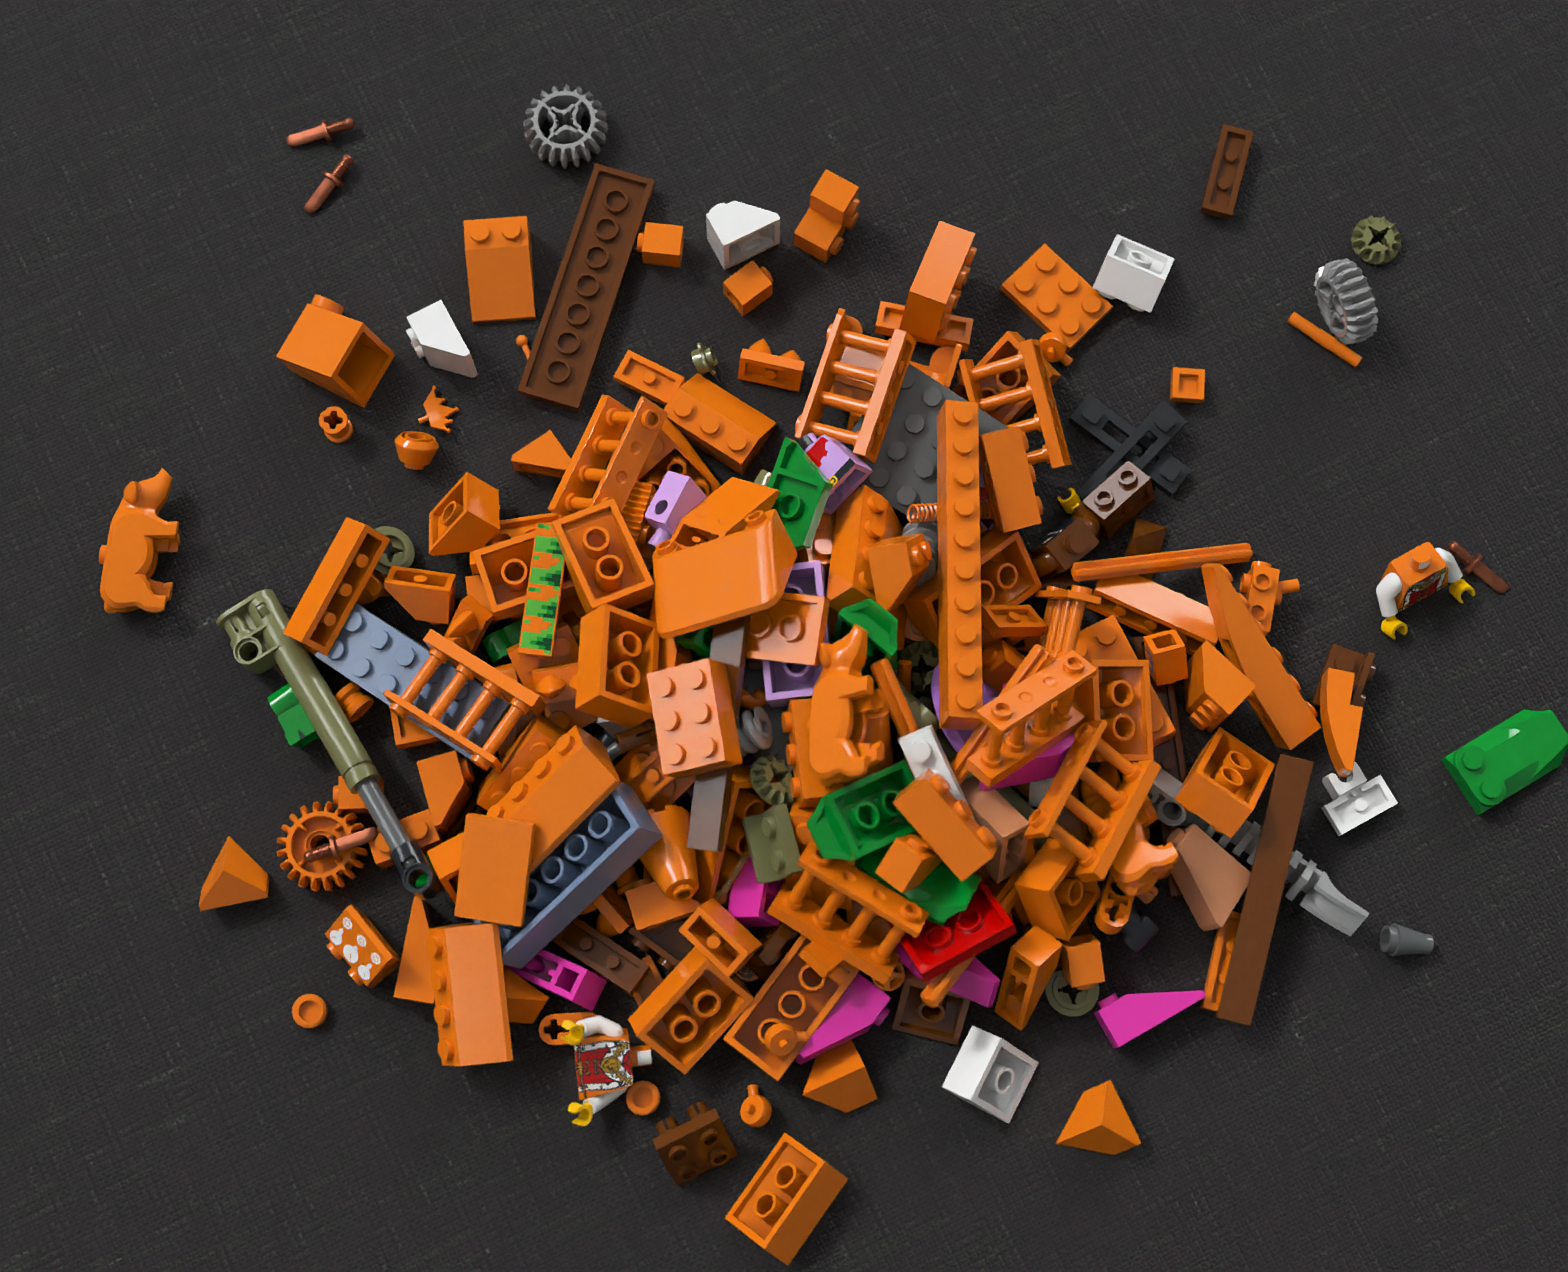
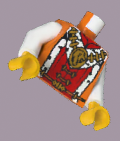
M1425 542L1388 564L1376 588L1381 614L1383 617H1386L1381 624V630L1384 634L1393 640L1396 639V630L1402 635H1406L1408 631L1407 625L1397 619L1395 615L1448 585V582L1451 583L1449 593L1460 603H1463L1461 594L1465 590L1472 597L1475 596L1474 588L1464 579H1461L1463 574L1450 552L1441 548H1434L1430 542Z
M600 1015L579 1020L577 1023L570 1020H564L562 1023L563 1028L571 1030L567 1036H562L561 1039L570 1045H574L579 1100H584L583 1104L574 1102L568 1107V1111L571 1113H578L580 1111L578 1118L572 1120L573 1124L579 1126L588 1125L592 1120V1114L610 1104L623 1094L627 1087L633 1085L632 1067L652 1065L650 1046H630L628 1029L622 1028L620 1024Z

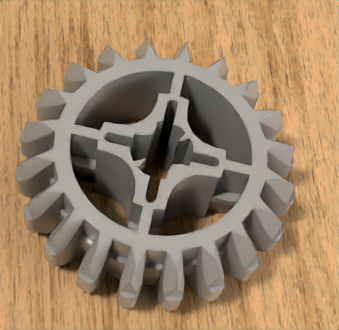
M567 84L564 86V91H558V88L553 86L552 94L550 95L542 90L540 94L542 100L533 98L531 102L533 108H527L526 118L528 119L523 122L524 129L526 130L525 139L530 143L531 151L533 153L538 152V157L541 161L549 158V163L552 167L558 161H561L562 167L565 169L570 161H573L574 165L578 167L580 165L579 159L583 158L589 162L591 160L590 152L599 154L600 147L598 144H605L606 137L604 133L608 131V125L605 122L607 119L604 110H601L600 101H593V95L590 91L582 95V89L579 86L574 92L570 91V87ZM584 115L591 122L587 133L582 131V126H580L582 123L581 118ZM545 120L549 122L551 127L550 135L547 138L541 132Z
M1347 258L1334 260L1320 267L1315 276V295L1325 323L1330 328V333L1334 334L1336 340L1344 345L1359 343L1373 336V332L1377 329L1378 317L1376 313L1378 309L1375 306L1374 301L1376 299L1372 295V288L1367 283V277L1363 276L1362 269Z

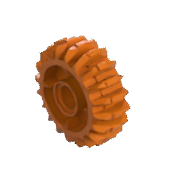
M329 801L325 804L322 811L321 804L314 802L312 813H310L306 806L300 807V812L303 816L300 819L293 813L289 816L290 820L294 822L292 827L285 824L282 825L281 829L288 833L287 838H277V843L286 846V848L277 851V856L280 858L288 857V859L280 864V867L283 870L292 868L287 877L292 881L300 877L298 886L305 888L311 881V890L318 892L323 882L324 889L330 892L333 888V880L342 888L345 886L342 876L346 874L352 880L356 878L351 868L354 865L362 869L364 864L357 860V856H367L368 851L358 846L341 852V859L334 860L333 856H329L319 861L316 860L313 863H308L304 860V853L307 850H313L321 839H329L332 835L339 839L362 831L365 827L362 823L354 824L357 815L353 812L346 815L344 810L338 808L334 812V804Z

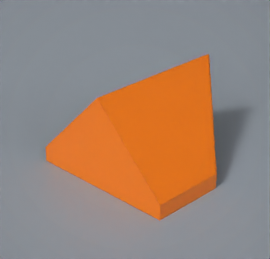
M228 836L202 886L199 901L200 911L268 897L270 880L268 873L230 836Z
M852 1040L816 1057L803 1092L804 1096L845 1113L877 1099L866 1067Z
M1111 1080L1082 1093L1055 1144L1115 1155L1141 1144V1141Z

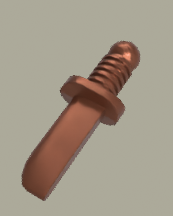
M346 118L345 120L342 119L328 125V121L325 119L321 121V126L286 137V141L292 147L301 146L326 138V142L329 143L332 142V135L354 129L356 122L352 118Z
M344 155L331 173L325 171L322 174L325 177L324 181L305 204L303 210L310 214L314 213L323 204L335 186L343 187L344 183L340 181L341 177H344L345 172L350 169L349 166L354 163L351 155Z
M1456 541L1448 544V551L1466 565L1463 570L1465 574L1468 575L1472 571L1498 593H1505L1509 589V585L1480 561L1483 557L1481 554L1471 555L1469 551H1466Z
M370 827L339 839L332 835L329 837L330 843L313 848V850H307L304 853V860L308 863H313L316 860L319 861L329 856H333L334 860L341 859V852L374 840L378 835L377 827Z

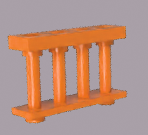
M836 314L834 323L827 330V343L803 413L797 418L794 437L800 440L809 433H813L816 436L825 434L842 443L853 445V453L865 462L875 464L917 341L907 331L895 329L892 338L888 340L851 332L852 325L843 316ZM846 344L885 353L882 368L875 371L840 362ZM836 374L873 383L875 389L871 399L866 402L831 393ZM825 405L863 414L864 421L861 430L852 432L820 423Z
M1029 339L1019 342L1021 350L1018 351V355L978 367L974 366V362L971 359L958 361L960 369L957 370V376L960 385L963 388L965 387L969 402H978V408L985 413L988 410L1026 399L1035 402L1037 413L1034 414L1033 418L1006 425L1007 427L1020 426L1021 432L1025 433L1035 430L1043 432L1045 445L1042 446V449L1026 453L1028 464L1034 465L1046 461L1047 464L1051 463L1052 469L1072 465L1039 340ZM1020 367L1023 370L1026 369L1029 382H1026V386L983 398L978 380Z
M602 395L549 504L548 510L562 518L614 498L620 512H622L668 412L646 397H640L634 412H632V410L611 396Z
M1072 585L1071 590L1047 586L1046 590L1035 592V597L1047 600L1043 621L1048 627L1038 639V645L1047 649L1051 654V658L1044 667L1071 650L1075 651L1085 604H1100L1101 602L1100 597L1091 595L1092 589Z
M430 629L423 639L430 649L428 652L429 658L401 697L388 689L383 695L391 703L389 709L403 719H406L409 715L472 755L470 760L480 768L487 771L491 767L500 773L503 766L497 757L494 756L495 752L522 714L526 715L529 711L539 717L546 705L535 692ZM448 661L456 666L455 671L457 673L427 714L412 705V703L440 664L445 665ZM476 678L484 683L482 685L484 690L455 731L439 722L466 682ZM502 694L511 700L509 703L511 707L481 748L466 738L495 697L499 698Z
M1071 650L976 710V716L987 724L991 730L987 746L968 757L965 768L990 788L1074 733L1085 722L1086 718L1071 705L1075 688L1096 675L1098 669L1074 650Z
M1104 719L1086 722L1078 727L1074 734L1075 740L1039 808L1031 814L1028 821L1029 826L1024 834L1028 839L1048 837L1050 835L1078 857L1079 865L1074 875L1083 882L1104 880L1161 769V766L1153 759L1131 763L1100 737L1108 724ZM1093 750L1123 773L1124 779L1118 790H1115L1086 766ZM1079 778L1108 801L1109 807L1103 819L1071 795ZM1063 807H1066L1094 830V836L1088 848L1056 823Z
M810 840L796 865L804 869L801 877L793 889L783 884L766 913L885 985L900 958V955L893 950L905 932L915 938L918 936L929 912L843 859L823 858L816 843ZM816 877L834 887L823 907L804 897ZM846 895L864 906L852 925L834 915ZM875 914L894 924L882 943L864 933Z

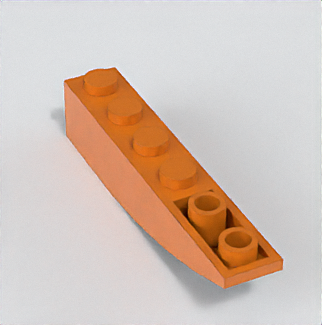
M1205 563L1201 566L1207 600L1224 654L1236 668L1257 686L1246 699L1276 747L1291 750L1321 728L1316 720L1317 712L1301 696L1299 692L1301 687L1298 681L1286 672L1282 665L1284 663L1283 657L1266 640L1267 632L1259 621L1253 619L1248 611L1250 605L1247 599L1241 593H1237L1231 583L1233 578L1227 568L1217 563Z

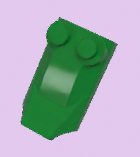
M868 598L854 605L844 607L838 613L832 644L844 638L852 630L854 623L867 630V658L861 674L862 677L866 675L872 676L874 686L879 689L870 666L877 660L887 658L894 672L899 667L897 661L898 619L874 600Z
M1524 709L1445 756L1441 761L1475 813L1479 815L1559 767L1568 749V734L1553 711Z
M905 760L827 794L820 799L816 810L807 821V827L823 858L854 861L894 842L896 838L917 831L893 804L897 794L915 780Z
M893 842L858 858L855 862L854 867L911 902L916 903L919 907L929 912L926 920L942 927L949 917L966 910L982 877L974 872L961 882L942 860L916 889L901 893L875 873Z

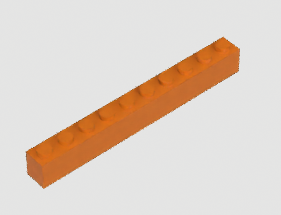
M945 400L937 415L939 729L973 731L981 721L976 716V710L983 707L978 402Z

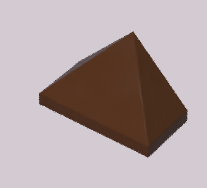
M1136 518L1124 557L1160 553L1167 527ZM1153 573L1139 574V576L1151 580Z

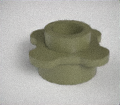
M701 342L697 343L698 349L691 351V356L698 373L702 375L710 372L712 376L716 375L714 366L718 365V361L711 347H704Z

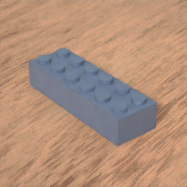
M356 603L328 655L326 656L317 651L315 657L390 706L391 703L383 695L388 689L401 697L429 658L428 652L430 650ZM448 662L445 665L440 664L412 705L428 714L457 673L455 671L456 667ZM474 679L472 681L468 680L439 722L455 731L484 690L482 684ZM495 697L466 739L482 748L510 709V702L502 697ZM409 715L407 716V718L470 759L472 757L468 752Z
M621 782L530 873L524 925L518 927L498 923L503 964L522 969L663 836L631 785ZM473 919L474 923L488 922Z

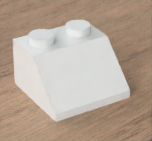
M734 200L728 204H717L706 214L707 240L724 270L780 243V217L775 212Z
M1117 234L1106 255L1093 288L1106 298H1117L1126 302L1130 308L1136 311L1151 313L1174 258Z
M442 300L407 316L411 328L407 329L406 332L419 359L425 356L430 366L471 378L478 375L471 354Z
M972 1026L948 1072L942 1088L1009 1124L1039 1062L1004 1039Z

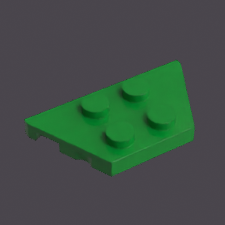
M785 437L767 487L780 491L771 510H777L796 551L811 548L833 484L795 440Z

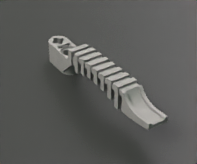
M1161 768L1147 794L1159 817L1158 819L1169 826H1191L1196 824L1211 838L1217 831L1208 822L1195 813L1186 811L1180 803L1174 800L1183 783ZM1172 802L1176 803L1180 808L1175 807ZM1245 820L1232 838L1224 833L1217 832L1222 836L1218 844L1225 848L1229 841L1236 845L1232 852L1239 857L1245 851L1250 855L1246 862L1253 865L1261 826L1255 821L1252 824ZM1292 851L1286 880L1291 883V886L1285 897L1292 901L1299 891L1302 890L1306 894L1300 906L1351 937L1368 917L1369 912L1342 895L1331 883L1327 873L1316 868L1317 864L1312 860L1307 862L1302 858L1303 854L1299 851Z

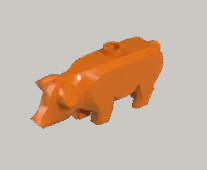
M161 468L156 476L139 482L131 481L124 488L122 501L110 524L107 545H101L99 564H103L100 593L105 601L104 610L109 614L132 612L139 608L148 613L156 614L164 611L167 601L171 600L173 582L162 583L150 579L157 567L158 553L178 552L180 546L179 522H168L158 516L159 511L167 502L173 478L163 468Z
M855 623L852 630L834 644L820 643L819 660L822 665V671L813 688L811 715L806 727L810 736V769L819 778V783L824 787H830L832 783L843 784L848 783L854 778H862L867 772V768L884 759V744L882 741L874 744L862 743L867 729L866 714L883 709L886 705V694L884 690H874V679H872V676L866 675L862 677L861 670L867 658L868 631Z
M1100 763L1095 774L1115 790H1118L1121 779L1117 768L1110 763ZM1080 780L1079 791L1083 804L1103 819L1109 807L1108 801ZM1148 795L1109 868V872L1118 888L1129 897L1142 895L1149 891L1156 883L1160 874L1174 867L1173 864L1179 858L1172 842H1169L1166 846L1160 845L1158 847L1149 843L1143 829L1159 817ZM1089 827V831H1090V833H1091V835H1092V837H1093V836H1094V833H1093L1094 830H1093L1091 827Z

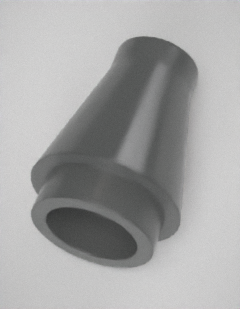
M1396 923L1391 924V926L1385 925L1381 930L1380 948L1383 952H1387L1389 956L1429 955L1433 950L1434 940L1430 934H1424Z

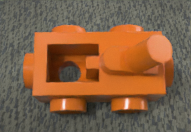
M1254 561L1248 573H1243L1239 592L1244 593V597L1250 605L1248 611L1253 619L1259 621L1268 634L1271 628L1274 605H1280L1282 594L1300 591V584L1297 578L1279 581V569L1271 568V564L1266 562Z

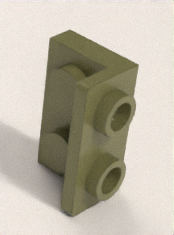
M786 803L775 805L762 814L742 819L748 848L759 884L788 879L804 870L796 865L800 854Z

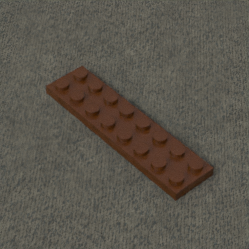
M595 163L517 390L519 395L580 412L638 239V234L640 233L655 188V180Z

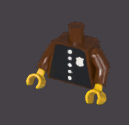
M1068 488L1071 493L1069 498L1065 500L1061 499L1060 496L1057 498L1066 513L1073 515L1069 516L1027 551L1038 577H1051L1065 572L1072 567L1073 563L1078 562L1100 543L1096 538L1101 528L1100 521L1082 504L1081 499L1073 488Z

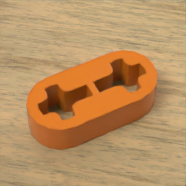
M591 1012L548 1015L539 1024V1035L549 1045H570L563 1041L561 1037L567 1036L571 1030L558 1033V1039L552 1040V1036L545 1033V1029L551 1027L554 1020L562 1027L564 1020L577 1023L579 1020L597 1015Z

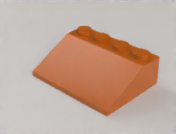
M865 484L856 489L837 508L826 597L830 599L829 606L837 612H840L844 607L854 605L868 598L876 602L867 548L886 538L899 537L903 531V527L889 501ZM904 604L889 612L898 619L897 650L899 651L904 648L907 610Z

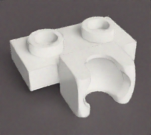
M1354 762L1353 771L1346 777L1347 782L1340 781L1334 773H1330L1322 779L1325 788L1334 800L1323 806L1322 810L1338 837L1398 804L1382 776L1379 775L1366 782L1367 779L1356 762Z

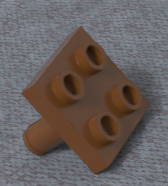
M703 1101L696 1103L700 1114H697L693 1104L688 1107L687 1115L690 1121L678 1126L677 1120L674 1117H667L665 1120L669 1126L668 1130L665 1128L662 1120L656 1125V1130L660 1136L652 1140L676 1186L691 1181L698 1175L715 1166L723 1165L729 1159L738 1155L716 1109L708 1110V1105Z

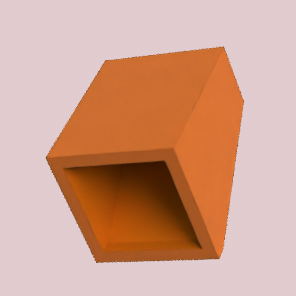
M308 303L276 357L293 373L364 408L394 358L395 353L363 322Z

